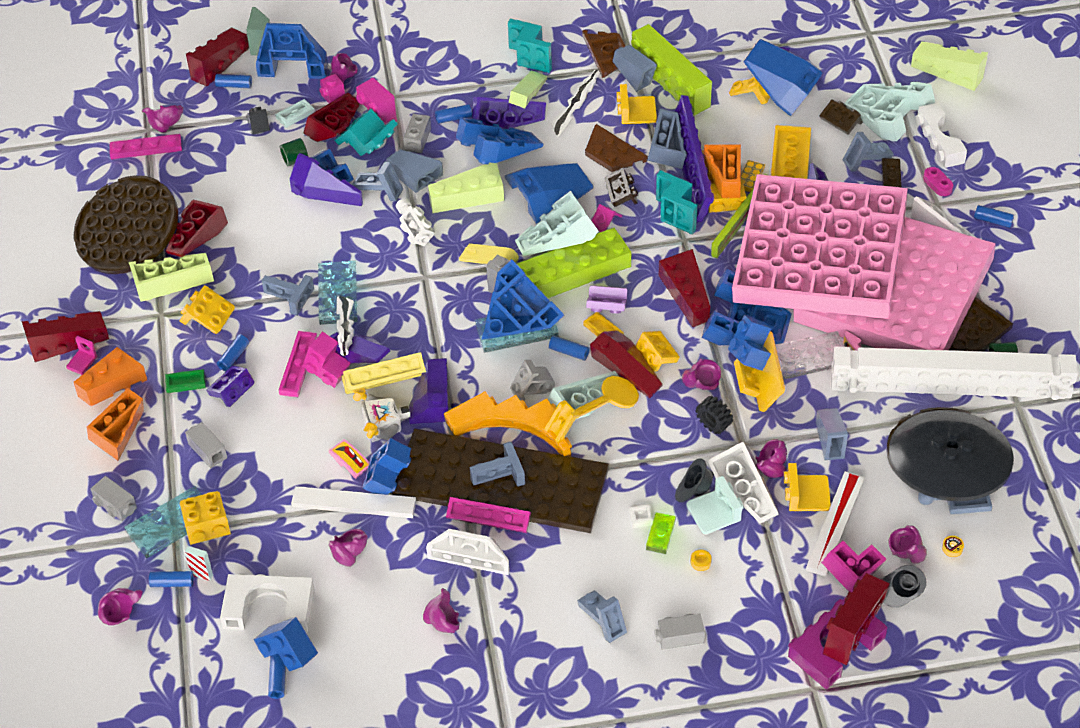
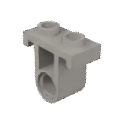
M524 360L510 389L513 395H517L520 401H525L524 395L549 393L555 387V382L546 367H535L532 360Z

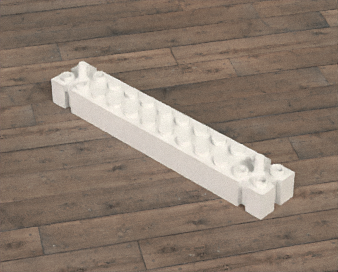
M834 347L831 367V390L847 391L849 388L851 393L874 391L1047 398L1048 395H1051L1053 400H1057L1059 398H1071L1074 389L1073 384L1076 382L1078 371L1076 355L1059 354V357H1051V354L887 348H858V351L850 350V347Z

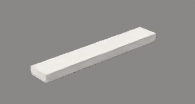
M295 486L291 504L292 507L413 518L416 497Z

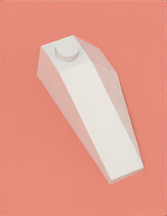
M742 442L707 460L715 478L723 476L727 483H731L735 496L741 499L743 507L760 524L779 515L762 473L757 469V462L747 444Z

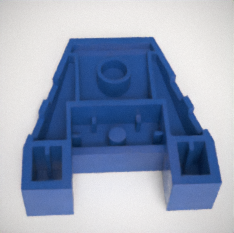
M266 23L256 59L258 77H275L277 60L306 61L308 78H326L328 69L327 52L302 24Z
M460 117L456 138L462 145L468 147L475 145L473 155L482 164H489V162L498 163L542 148L544 145L532 132L511 127L509 129H502L498 124L494 123L492 126L484 125L481 120Z
M726 269L717 283L714 295L731 303L728 315L725 316L714 311L705 324L701 338L719 346L729 345L737 331L739 322L746 315L764 321L771 328L770 331L773 333L775 344H783L792 313L782 307L733 302L732 286L735 272Z

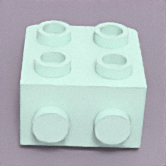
M721 476L715 479V491L689 500L687 508L702 533L709 534L741 521L743 503L739 497L735 496L731 483H727L725 478Z

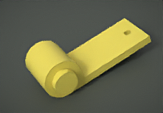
M469 243L459 257V260L488 264L498 254L508 260L512 259L516 263L519 256L511 248Z

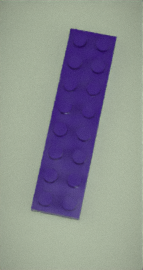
M681 95L675 112L678 113L683 148L686 151L682 172L684 180L692 184L691 202L697 204L696 223L702 222L704 217L707 216L708 208L714 200V194L710 188L711 181L708 179V169L704 163V154H702L701 141L698 138V129L695 126L692 104L688 96Z

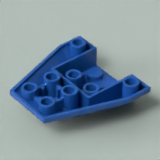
M759 39L743 61L774 103L789 116L795 112L823 74L809 60L762 39Z
M578 163L531 167L505 175V179L511 188L518 187L527 200L528 213L536 224L541 221L539 217L543 213L547 215L552 211V205L571 191L578 200L593 189V184Z

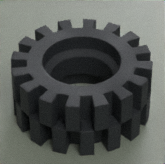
M708 396L696 407V416L700 418V423H704L705 428H709L710 432L713 431L714 434H721L732 424L733 415L730 414L731 410L726 408L728 406L723 404L721 399L718 401V397Z

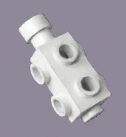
M406 198L399 200L396 208L400 214H403L399 218L402 223L400 225L401 229L409 234L408 240L412 244L425 246L435 234L431 227L432 224L426 219L421 208L413 207Z

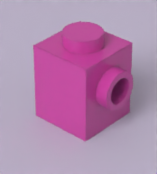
M336 74L320 80V93L328 103L345 94L344 83Z

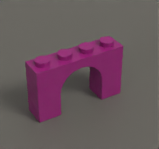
M845 598L843 600L839 599L834 604L833 609L829 612H824L814 625L810 624L800 637L793 638L788 645V657L826 690L841 678L843 665L823 654L824 648L820 641L828 634L827 624L831 617H836V611L840 604H845ZM874 617L865 635L862 634L859 642L872 651L886 638L887 626Z

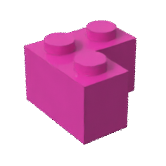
M371 78L356 87V99L361 105L363 104L368 110L372 109L385 124L392 119L397 122L394 95L377 80Z
M322 331L310 345L303 367L309 373L321 378L325 384L335 388L342 380L343 371L349 370L351 363L335 352L339 342Z
M842 541L827 554L821 563L848 591L853 592L857 579L861 580L865 573L873 575L887 559L872 544L860 555H857Z

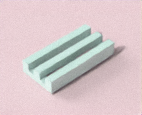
M303 99L275 114V116L287 128L315 111Z

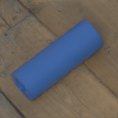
M216 74L215 85L216 87L251 88L252 76Z
M469 104L435 111L437 124L460 120V117H472Z
M978 205L974 218L1011 228L1014 214Z
M241 334L237 335L217 361V366L226 372L234 365L249 345V340Z
M555 335L551 337L549 342V349L583 361L587 359L590 352V347Z
M157 571L149 573L150 587H193V571Z
M278 653L270 656L268 696L273 699H280L285 695L286 666Z

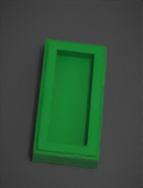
M204 369L165 374L166 392L174 393L206 388Z

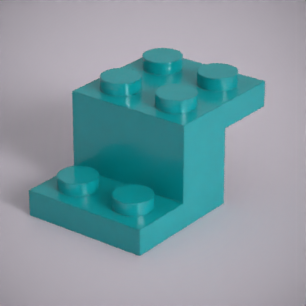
M510 18L508 21L509 49L517 50V65L550 73L552 69L551 43L543 41L542 26Z
M369 109L353 121L346 131L342 132L334 141L338 145H341L343 142L349 143L360 156L366 152L369 155L395 132L393 129L398 124L394 119L385 124L372 109Z
M660 170L656 178V200L661 202L660 221L693 235L696 231L697 204L691 202L692 184Z

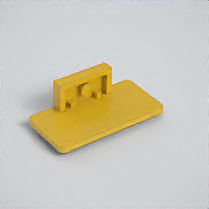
M771 331L763 345L771 353L763 371L743 365L738 359L734 362L740 393L756 397L758 408L761 412H765L785 391L775 341Z

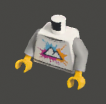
M364 388L353 390V393H355L353 399L355 401L362 399V411L366 422L363 430L368 432L367 437L372 442L380 439L389 440L401 431L400 420L410 417L408 406L396 408L392 398L376 397L367 393Z

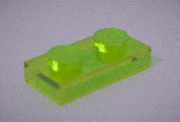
M655 513L646 543V550L662 554L667 553L676 516Z

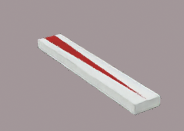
M844 472L806 566V571L827 576L829 570L821 562L840 543L863 485L864 477Z

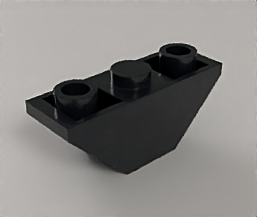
M261 106L251 108L249 113L246 114L251 135L270 131L266 109H261Z

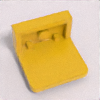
M620 84V92H616L617 102H620V104H617L618 115H621L622 124L655 123L657 121L655 97H628L627 84Z
M204 285L199 292L195 290L189 299L192 302L190 305L186 304L180 312L183 316L179 321L186 325L193 318L213 333L218 334L232 314L235 306Z
M788 463V470L784 471V484H787L785 500L789 502V511H829L831 503L828 477L826 475H797V463Z
M219 491L209 492L180 501L190 545L231 534Z

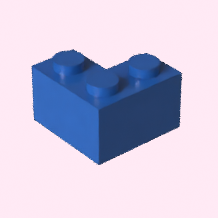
M744 315L738 324L734 337L729 343L728 350L743 365L763 371L771 355L763 346L771 328L764 321Z
M391 438L387 440L371 455L363 489L373 494L388 495L392 493L397 486V482H395L397 475L403 468H407L411 461V457H409L411 448Z
M297 617L269 626L254 639L264 658L278 653L289 671L304 667L318 654Z

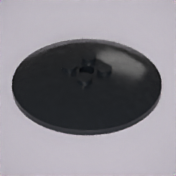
M936 410L913 416L895 430L889 446L891 465L902 481L924 495L947 501L975 500L996 492L1009 479L1014 464L1012 447L1008 439L998 428L980 417L960 411Z

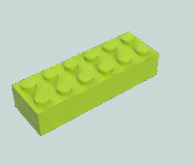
M650 24L632 32V47L657 65L653 75L654 81H657L676 101L680 100L681 95L688 96L692 104L694 116L711 107L712 81Z
M614 227L597 233L593 239L584 243L554 249L519 262L517 265L547 298H551L630 268L631 250Z

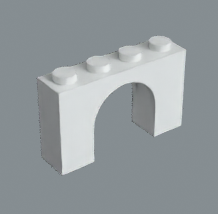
M228 574L220 616L223 629L244 630L247 612L251 603L264 595H277L287 602L284 621L297 617L305 632H308L314 596L312 578L306 576Z

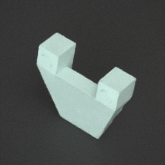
M911 82V85L901 86V83H895V86H885V83L863 84L844 104L848 109L858 111L861 114L860 117L863 123L881 139L897 142L906 132L903 117L911 109L918 110L920 106L934 104L935 98L932 85L926 83Z
M571 191L552 205L553 210L547 215L543 213L539 217L541 221L535 227L531 225L515 240L523 256L581 244L593 239L596 233L599 232Z

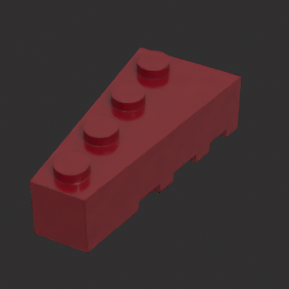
M231 27L217 35V39L208 40L205 46L196 47L193 53L190 51L186 53L191 80L206 87L215 81L216 74L224 72L248 50L247 34Z
M693 249L659 260L658 276L692 328L706 323L710 318V303Z
M101 311L75 314L72 318L58 316L57 320L50 321L43 318L38 319V322L35 323L21 321L34 362L79 349L75 339L77 336L89 340L93 344L109 340Z
M865 573L861 580L857 579L853 592H848L844 601L845 604L839 605L835 614L836 617H831L826 629L829 632L823 651L824 655L842 664H848L852 650H856L862 634L865 635L871 620L874 619L883 604L890 583L868 573Z

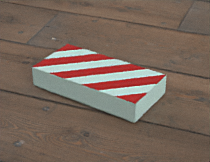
M187 546L185 556L189 570L193 571L194 577L210 581L213 573L207 551Z

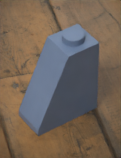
M631 45L618 48L612 61L636 92L651 84L657 67L655 62Z
M401 149L387 158V162H391L398 179L415 193L443 176V166L440 160Z
M826 408L817 410L816 426L824 460L845 459L848 432L838 409Z

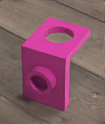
M599 204L591 221L599 232H603L608 229L614 215L622 217V215Z
M77 336L75 339L79 351L66 365V368L83 375L97 358L93 342ZM82 343L86 344L90 349L85 348Z

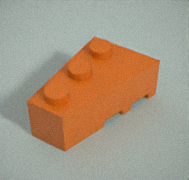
M741 144L704 145V162L721 197L740 198Z
M116 347L73 383L78 397L90 406H93L114 396L113 393L130 389V385L139 381L142 383L147 381V376L141 363Z
M127 388L87 426L88 439L119 461L144 412L143 398Z

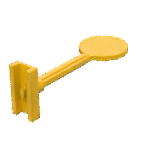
M607 377L601 387L603 396L575 410L566 400L561 401L544 429L546 431L552 430L557 435L555 441L558 443L564 439L575 419L609 402L621 408L633 407L639 398L635 386L622 377Z

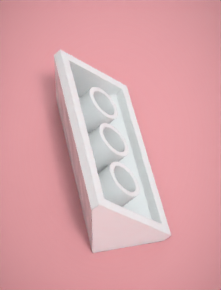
M917 196L914 198L912 219L975 237L932 202Z

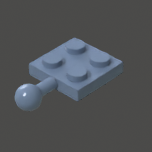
M920 492L918 494V500L923 505H930L934 500H941ZM990 495L969 501H947L950 515L992 511Z

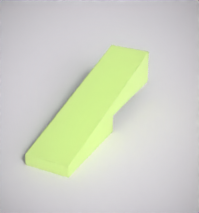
M531 70L511 90L509 103L526 108L532 97L537 95L546 82L547 76Z

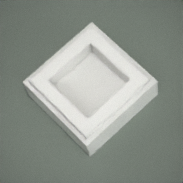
M650 504L629 507L633 528L654 525Z

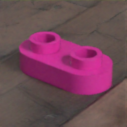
M936 167L925 169L923 175L925 183L937 195L949 196L953 191L952 181Z

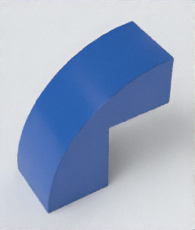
M325 149L310 157L320 163L318 166L327 171L329 169L334 172L333 175L340 181L344 179L349 183L354 180L347 164L338 165L330 149Z

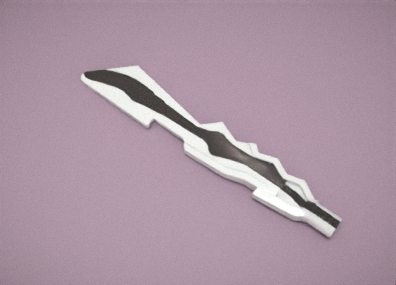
M594 70L589 77L583 80L582 84L577 86L574 96L567 100L569 106L551 123L556 136L559 137L573 119L572 113L575 109H580L588 92L592 91L596 84V79L600 75L598 70Z
M338 296L336 313L337 315L340 314V320H337V330L339 333L337 338L339 348H341V355L346 356L354 336V329L352 328L354 321L349 319L354 301Z

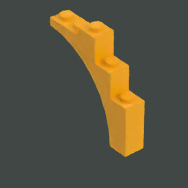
M486 391L444 413L446 424L454 436H461L482 428H515L543 439L556 449L560 455L571 456L570 449L572 445L569 439L565 437L557 443L555 441L557 435L552 430L546 431L544 429L557 408L554 403L550 404L547 398L528 408L524 400L520 401L517 395H514L497 405L494 397H489Z

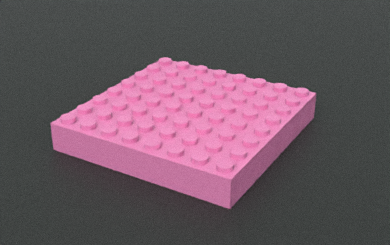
M757 174L732 286L733 302L889 319L908 188Z
M905 217L889 319L794 309V322L839 337H843L844 332L847 330L861 339L862 344L874 348L949 351L994 259L995 243Z

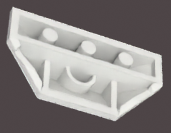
M448 529L427 544L428 559L509 575V560L497 542L491 537Z

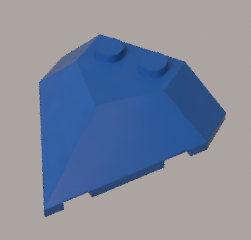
M511 259L497 273L481 340L551 329L565 315L552 301L550 302L526 276L524 271Z

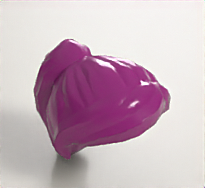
M338 53L332 57V71L330 75L336 74L344 82L346 79L357 74V65L352 63L347 54Z
M161 105L160 109L153 110L147 107L142 109V112L146 114L148 122L153 129L166 133L170 126L180 120L184 107L181 105L163 107Z
M700 358L691 369L683 372L682 382L689 388L696 387L702 390H714L719 385L721 368L713 360Z
M778 439L768 441L761 449L759 457H755L757 469L769 478L783 477L784 471H787L784 465L787 458V448L784 441Z
M907 525L905 528H899L891 533L888 544L892 555L909 559L914 564H919L925 560L927 549L923 546L921 535L916 527Z
M361 529L349 530L340 537L335 535L334 541H329V548L333 558L341 565L353 566L356 562V556L366 547L368 536Z
M117 588L106 593L99 601V619L103 624L118 625L127 621L130 618L133 605L141 599L143 591L140 589L132 591L127 588Z
M442 588L441 594L430 600L426 605L423 621L427 624H432L440 632L452 634L459 630V613L455 612L449 604L450 593L446 589Z

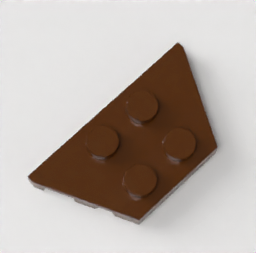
M582 30V36L602 78H605L618 69L612 61L615 51L620 47H625L620 33H606L598 31V34H590L588 30Z
M598 124L594 126L585 149V156L610 172L632 167L633 163L638 161L646 163L648 159L646 154Z

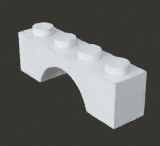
M939 102L920 106L918 115H916V122L921 126L924 136L928 138L931 148L935 150L938 161H941L944 168L964 164L967 149L961 139L949 137L940 131L944 127L946 114Z

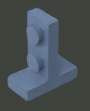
M857 132L842 160L850 171H857L862 160H882V158H892L894 154L886 143H871L863 132Z
M384 162L378 173H359L352 184L359 190H385L390 201H397L403 191V187L391 162Z
M266 275L262 279L264 293L289 300L290 313L298 316L314 291L313 278L308 275L304 276L299 285Z
M512 442L504 443L505 457L470 467L473 485L511 474L517 487L525 484L524 470Z
M594 590L577 600L579 607L601 625L605 640L609 643L627 633L619 601L614 596L606 600Z

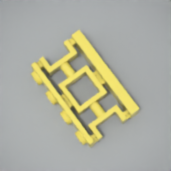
M420 352L343 371L344 375L341 378L345 393L351 394L356 389L364 388L367 390L419 377L426 370Z

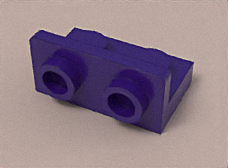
M232 365L206 391L209 396L221 398L226 407H231L255 382L247 368Z

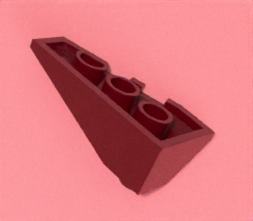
M347 92L309 115L303 134L316 142L338 136L346 131L360 103L355 96Z
M193 199L182 211V219L180 223H177V231L172 236L166 252L183 257L216 237L228 224L223 207Z
M619 331L602 332L590 344L593 359L610 371H615L619 377L631 382L638 391L648 398H651L663 386L632 340Z

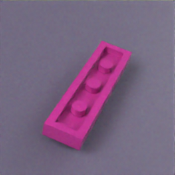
M181 134L110 142L111 159L182 151Z
M298 331L278 389L279 395L299 397L307 372L303 364L310 345L317 338V333Z
M450 497L446 513L447 519L527 533L531 516L529 511Z

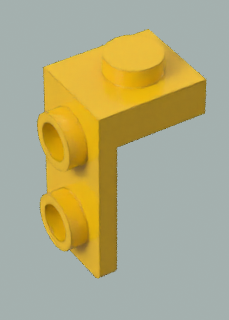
M755 77L734 82L729 91L730 96L753 91L761 104H766L770 98Z

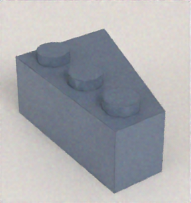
M660 109L647 161L682 169L686 151L683 148L678 113Z

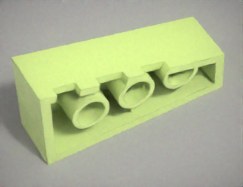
M921 42L913 53L911 67L975 91L984 77L988 52H981L980 54L974 53V50L970 49L962 51L958 50V47L951 46L950 48H945L940 44Z
M497 163L484 164L428 185L429 201L433 213L504 201L503 183Z
M206 253L185 255L180 259L168 257L164 258V261L153 262L152 259L145 260V263L136 264V261L129 262L141 302L214 281Z

